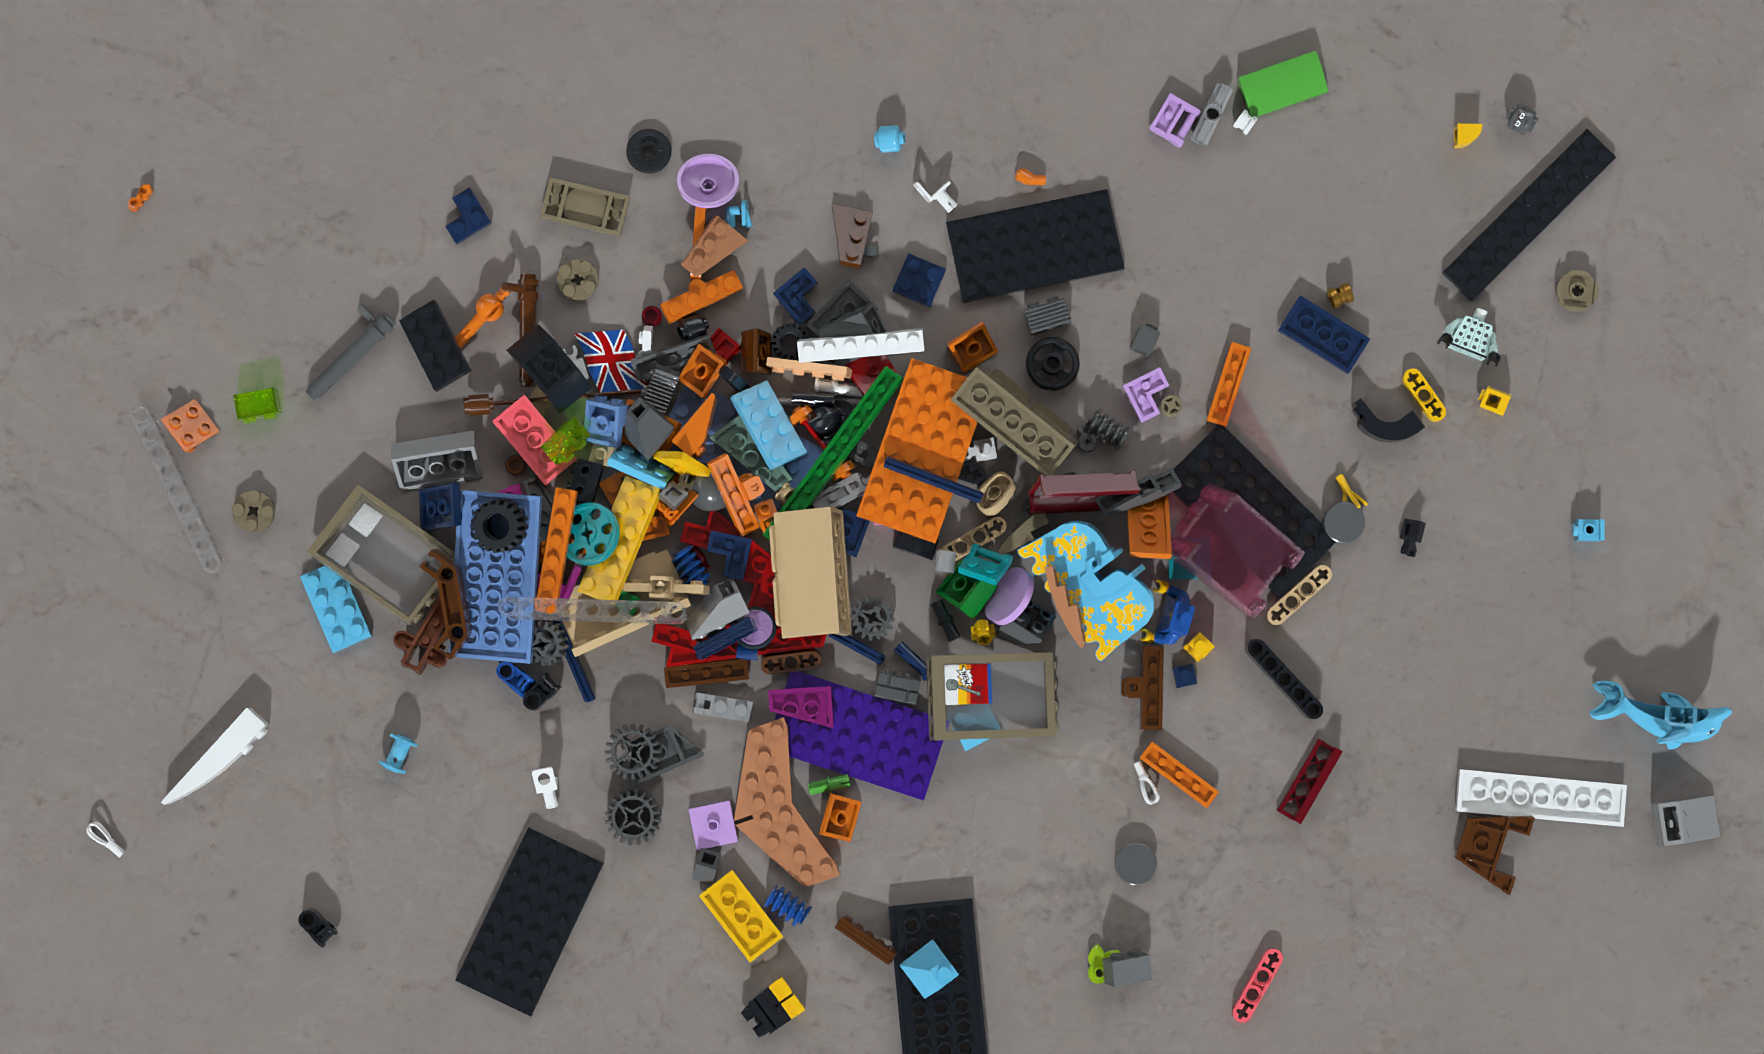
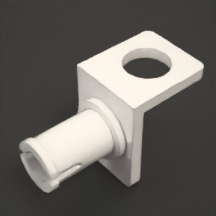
M947 181L931 196L918 182L913 184L928 203L933 199H937L947 213L958 205L946 192V188L951 184L950 181Z
M550 766L533 770L532 776L537 794L543 793L545 807L547 809L557 807L559 803L555 790L558 789V778L555 777L553 768ZM542 773L550 776L548 779L538 780V776Z

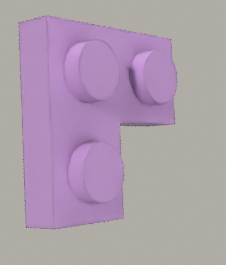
M1160 367L1122 386L1141 423L1160 414L1151 396L1169 387Z

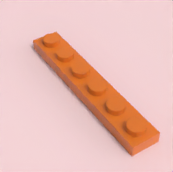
M559 487L555 489L535 605L536 612L557 615L578 494L576 490Z

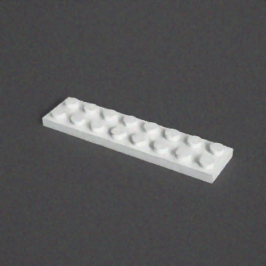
M1458 769L1455 811L1503 816H1534L1535 819L1624 827L1627 785Z

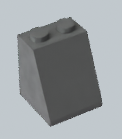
M870 302L824 325L819 330V337L885 333L887 330L874 303ZM861 357L830 361L836 366H842Z

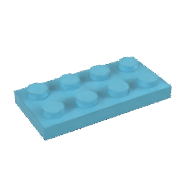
M767 380L730 398L770 470L807 453Z
M326 566L300 576L333 653L372 637L350 583Z

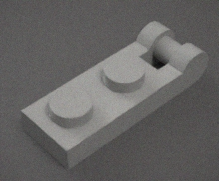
M857 472L822 491L812 504V507H833L837 509L855 498L863 496L867 484L863 483V477ZM855 484L857 488L852 490L850 485Z
M695 693L696 705L693 707L692 713L750 722L753 702ZM705 700L711 701L710 709H704Z

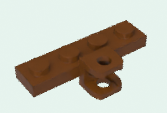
M1142 646L1141 677H1126L1121 680V695L1123 697L1141 698L1140 730H1162L1164 646ZM1131 684L1133 685V690H1132V691L1130 690V685H1131Z

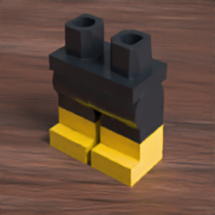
M782 976L748 1002L749 1005L741 1012L747 1022L754 1016H758L761 1022L752 1028L758 1037L764 1036L768 1032L770 1034L805 1011L804 1006L795 994H792L777 1006V1003L793 993Z

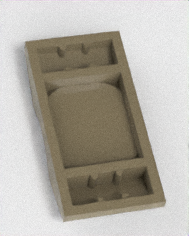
M550 177L540 218L601 234L621 237L631 197Z

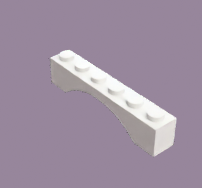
M923 328L858 336L799 339L797 341L799 363L921 352L925 350Z

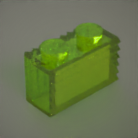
M274 387L233 395L237 420L243 421L244 424L255 423L256 418L264 417V420L275 419L277 414H282L278 390Z

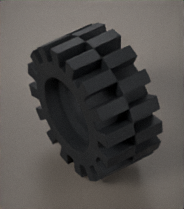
M785 323L783 326H779L773 333L771 339L773 351L780 359L799 360L798 347L793 350H787L783 347L782 340L786 335H794L798 340L808 339V335L800 325Z

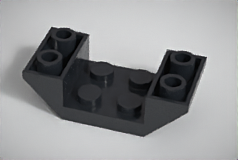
M539 324L506 350L546 395V399L559 414L592 389L578 367Z

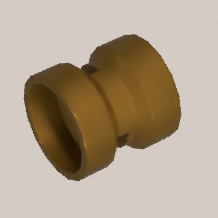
M1347 282L1341 284L1338 288L1332 287L1327 289L1328 299L1334 309L1340 307L1342 303L1354 302L1353 292Z

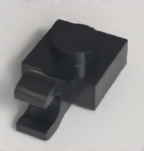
M1404 518L1399 537L1404 540L1401 554H1406V556L1410 557L1416 556L1417 548L1415 544L1416 542L1421 543L1426 523Z

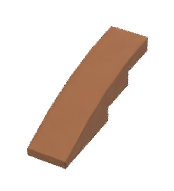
M1055 564L1047 565L1045 572L1056 608L1067 630L1080 648L1085 647L1086 640L1079 603L1070 604L1067 584L1059 585Z

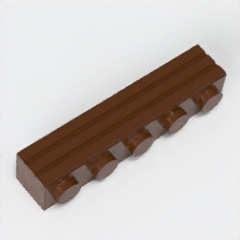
M847 915L842 916L834 927L887 965L891 964L898 954L894 947L884 944V940L874 937V933L864 930L861 924L854 923L853 919Z

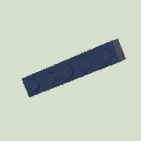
M747 616L742 618L740 622L731 624L729 628L721 629L718 634L708 636L707 640L697 642L693 648L697 658L704 660L758 631L754 619Z

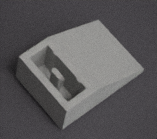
M729 578L714 585L709 595L704 597L685 621L692 640L703 638L709 632L715 629H722L727 623L740 620L750 613L734 578Z
M1714 795L1651 804L1657 845H1677L1720 837Z

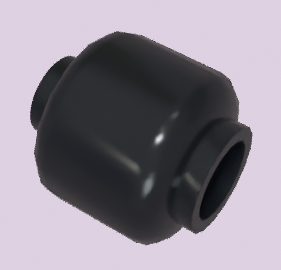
M697 313L681 318L679 325H677V331L682 341H689L707 335V329H709L707 319L705 317L702 318Z

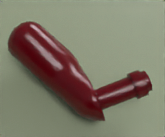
M693 547L691 553H697L695 557L701 560L699 566H705L706 570H710L711 566L708 565L704 554L697 547Z

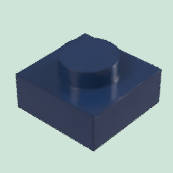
M1193 664L1172 668L1176 688L1197 684Z

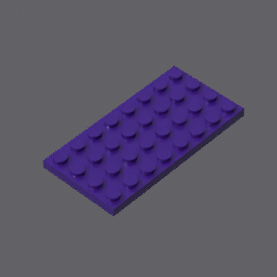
M799 671L790 672L785 689L831 686L834 728L776 713L774 720L785 717L788 724L790 757L844 775L848 774L850 777L924 801L944 741H929L927 713ZM946 720V731L950 722Z

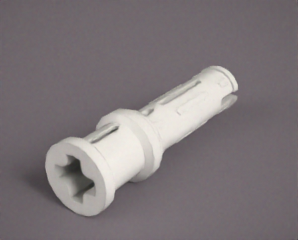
M815 377V393H834V396L863 397L857 386L853 383L838 382V380H826Z

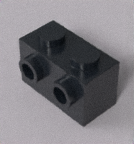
M578 458V461L573 463L571 474L574 475L572 482L567 483L566 489L578 491L576 502L594 503L604 470L602 464Z

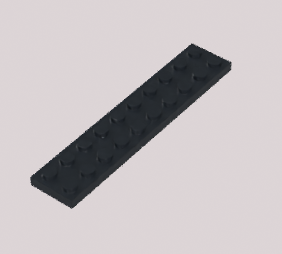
M1586 129L1442 274L1470 302L1473 301L1616 156Z

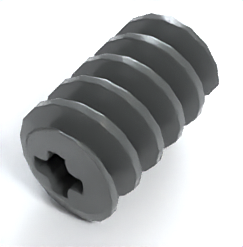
M1099 408L1094 412L1085 427L1090 426L1089 433L1097 430L1096 438L1103 434L1102 442L1110 439V447L1117 444L1116 451L1118 452L1129 436V427L1121 430L1122 423L1114 425V417L1108 421V413L1100 416L1102 409Z

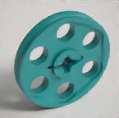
M583 503L575 507L574 517L581 514L582 520L578 525L572 523L571 534H574L575 539L568 546L567 557L580 565L592 566L605 561L614 552L619 541L620 528L616 516L608 508L597 503ZM599 509L601 512L600 517L593 520V511ZM607 524H612V531L609 534H605L604 527ZM589 530L593 532V534H590V538L586 537L589 534ZM604 543L605 551L602 554H598V545ZM585 548L586 556L583 559H579V550Z

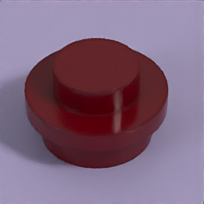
M656 306L646 307L641 315L642 321L646 325L657 326L662 320L661 310Z

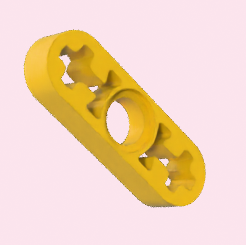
M1414 368L1404 372L1402 382L1428 420L1432 422L1442 420L1446 415V409L1421 372ZM1408 374H1415L1417 376L1415 382L1417 383V385H1419L1422 382L1423 386H1420L1414 391L1413 388L1416 387V385L1413 381L1410 383L1408 382ZM1420 390H1427L1430 396L1427 401L1420 400L1418 396ZM1432 400L1435 401V403L1431 404L1434 407V409H1440V412L1438 413L1440 416L1439 418L1438 416L1431 415V413L1433 412L1431 406H1428L1427 408L1425 407V405L1430 403Z

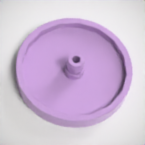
M1019 567L1006 571L997 584L998 588L985 604L987 618L998 625H1005L1014 621L1025 610L1032 597L1034 589L1033 577L1029 572Z

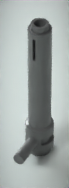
M364 304L357 308L370 324L366 327V331L307 387L306 393L313 400L319 399L377 342H381L387 332L390 333L394 329L393 327L396 325V322L386 312L375 317Z

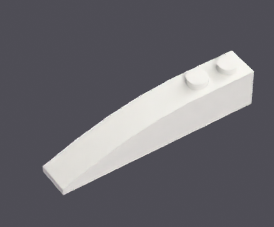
M246 708L161 803L164 805L171 804L209 783L232 765L242 754L247 755L254 747L252 743L257 738L260 740L268 732L266 728L269 724L252 708Z

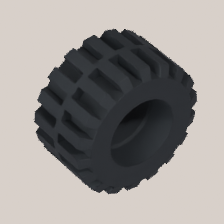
M496 499L479 506L480 509L474 512L476 516L471 520L474 523L471 531H475L476 534L473 535L474 540L478 539L479 542L477 544L480 547L484 546V550L493 551V553H502L516 548V546L523 542L522 539L526 538L527 533H525V530L529 529V525L525 523L528 517L523 515L524 509L518 508L519 504L516 502L512 503L509 499ZM496 513L505 516L509 523V531L504 538L497 537L491 530V519Z

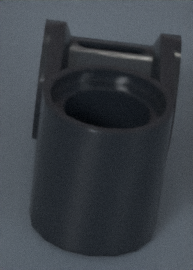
M546 672L525 694L523 704L531 711L539 710L562 686L560 684L557 685ZM544 683H547L551 687V690ZM533 695L537 696L539 699L538 704L535 707H530L528 705V698Z
M306 909L299 915L298 921L300 926L322 948L326 946L325 943L333 935L338 934V930L316 909ZM306 913L314 916L313 924H308L305 921Z

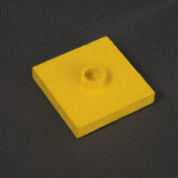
M656 451L653 455L654 459L679 475L687 474V476L709 477L711 472L707 466L685 452Z

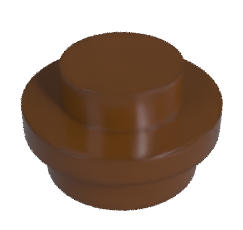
M512 455L507 459L505 467L509 474L519 476L525 472L526 462L521 456Z

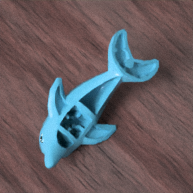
M1598 681L1593 684L1595 691L1605 697V700L1589 713L1596 720L1609 719L1625 713L1641 728L1659 737L1656 740L1659 744H1666L1668 749L1671 750L1679 747L1682 743L1700 742L1716 735L1722 726L1723 720L1732 714V709L1728 707L1700 709L1692 706L1687 699L1680 695L1668 692L1660 694L1668 704L1666 706L1642 703L1627 698L1623 688L1618 683Z

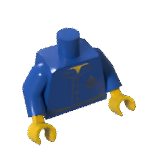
M1156 580V582L1160 583V588H1153V591L1162 594L1167 593L1157 630L1154 634L1147 629H1142L1141 632L1145 633L1146 637L1139 639L1147 644H1151L1154 641L1155 643L1172 645L1180 637L1188 634L1195 606L1190 604V598L1186 591L1174 586L1169 587V584L1165 581Z

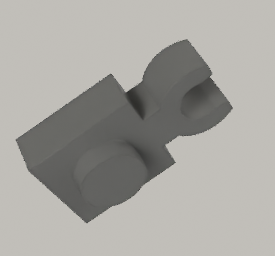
M687 474L680 476L678 484L672 481L659 494L658 498L674 511L688 497L689 493L686 491L692 490L695 485L694 480L689 484L684 483Z

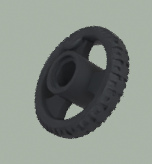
M1047 337L1041 339L1031 347L1026 358V370L1030 379L1038 387L1045 390L1056 391L1069 386L1079 372L1080 361L1078 353L1073 345L1062 338ZM1052 344L1053 352L1048 353L1043 361L1034 359L1039 349ZM1064 351H1068L1072 358L1071 373L1065 372L1062 369L1064 360L1061 354ZM1049 359L1057 360L1058 367L1056 369L1048 367L1047 361ZM1043 370L1048 375H1056L1058 383L1045 382L1036 374L1038 371Z

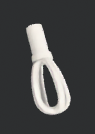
M1142 762L1134 763L1145 802L1150 805L1157 803L1160 796L1156 786L1146 774ZM1144 781L1150 785L1155 795V800L1151 801L1148 798Z
M92 822L88 825L86 832L93 840L105 845L119 858L125 853L114 842L115 840L111 838V835L101 823ZM96 826L108 841H104L94 834L91 827Z

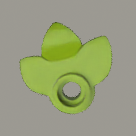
M1098 944L1092 947L1088 954V962L1090 964L1088 978L1091 982L1095 984L1104 983L1102 958L1110 957L1112 953H1120L1119 950H1110L1104 953ZM1098 969L1101 971L1100 977L1096 975Z

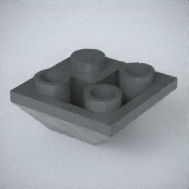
M638 397L626 412L624 436L649 460L676 428L654 405Z
M1030 599L1025 610L1014 621L1001 625L997 634L1013 644L1041 643L1056 616Z

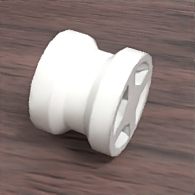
M1244 109L1233 127L1240 128L1243 134L1247 135L1258 118L1250 116L1248 111Z

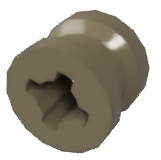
M1174 395L1166 396L1160 403V411L1166 417L1176 416L1182 408L1181 400Z

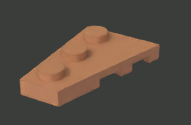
M715 215L688 252L681 265L695 277H698L748 240L722 218Z

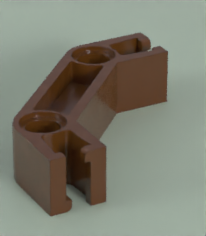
M433 549L428 555L436 558L442 566L436 569L430 565L428 560H424L420 568L437 580L446 629L433 648L437 651L445 650L446 646L443 644L450 638V640L455 642V646L450 653L446 652L444 656L451 660L457 656L469 639L472 628L461 568L438 549ZM446 568H450L452 570V578L446 577ZM456 626H459V627L462 628V630H463V636H462V637H459V636L456 635V633H455V628H456Z

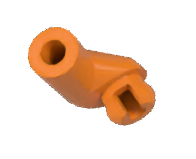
M1024 168L1018 169L1015 173V179L1025 185L1046 184L1045 175H1035Z

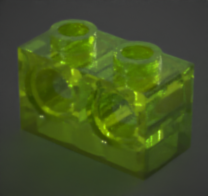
M574 416L564 422L540 447L556 465L563 461L568 463L575 457L574 452L576 450L579 451L586 446V440L591 434Z

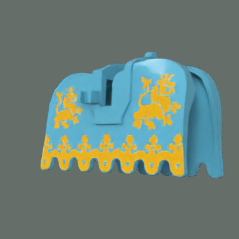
M1081 520L1068 521L1040 538L1018 549V554L1025 559L1029 557L1035 558L1036 562L1032 566V572L1038 576L1046 574L1045 567L1047 565L1055 564L1058 584H1067L1070 604L1079 603L1082 623L1086 626L1084 632L1086 643L1094 641L1099 643L1095 655L1099 661H1102L1116 647L1148 623L1154 611V596L1147 584L1138 577L1146 569L1143 564L1135 567L1130 572L1125 568L1119 567L1102 578L1098 570L1115 559L1124 550L1122 548L1115 549L1110 547L1104 535L1090 522ZM1047 580L1044 587L1046 591L1050 592Z

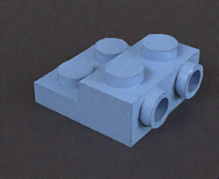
M595 395L594 399L586 400L583 441L614 448L621 447L623 426H625L626 412L629 409V405L623 404L624 400L622 399L607 401V396Z

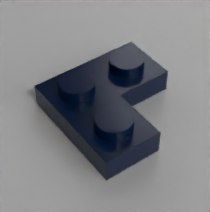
M470 187L452 198L462 216L445 227L457 245L492 224Z
M804 267L773 293L799 325L815 314V310L803 296L814 288L818 282Z
M711 530L707 551L727 556L722 576L738 580L744 579L752 539Z

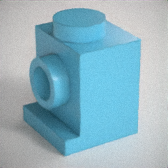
M1605 519L1575 520V524H1572L1571 528L1574 541H1604ZM1587 526L1591 527L1590 534L1586 532Z

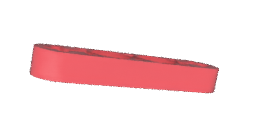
M1269 948L1263 953L1233 1006L1232 1016L1236 1021L1245 1023L1252 1017L1282 964L1283 955L1279 950ZM1274 952H1276V957L1278 958V961H1273L1271 963L1270 967L1274 968L1271 972L1267 967L1262 966V964L1264 962L1266 965H1268L1270 959L1268 958L1269 953L1273 955ZM1261 970H1265L1268 973V979L1265 982H1259L1257 979V973ZM1254 988L1257 990L1258 996L1255 1000L1247 998L1246 993L1249 989ZM1242 999L1249 1004H1253L1251 1008L1249 1006L1246 1007V1017L1241 1016V1018H1238L1237 1009L1242 1010L1245 1005L1241 1003Z

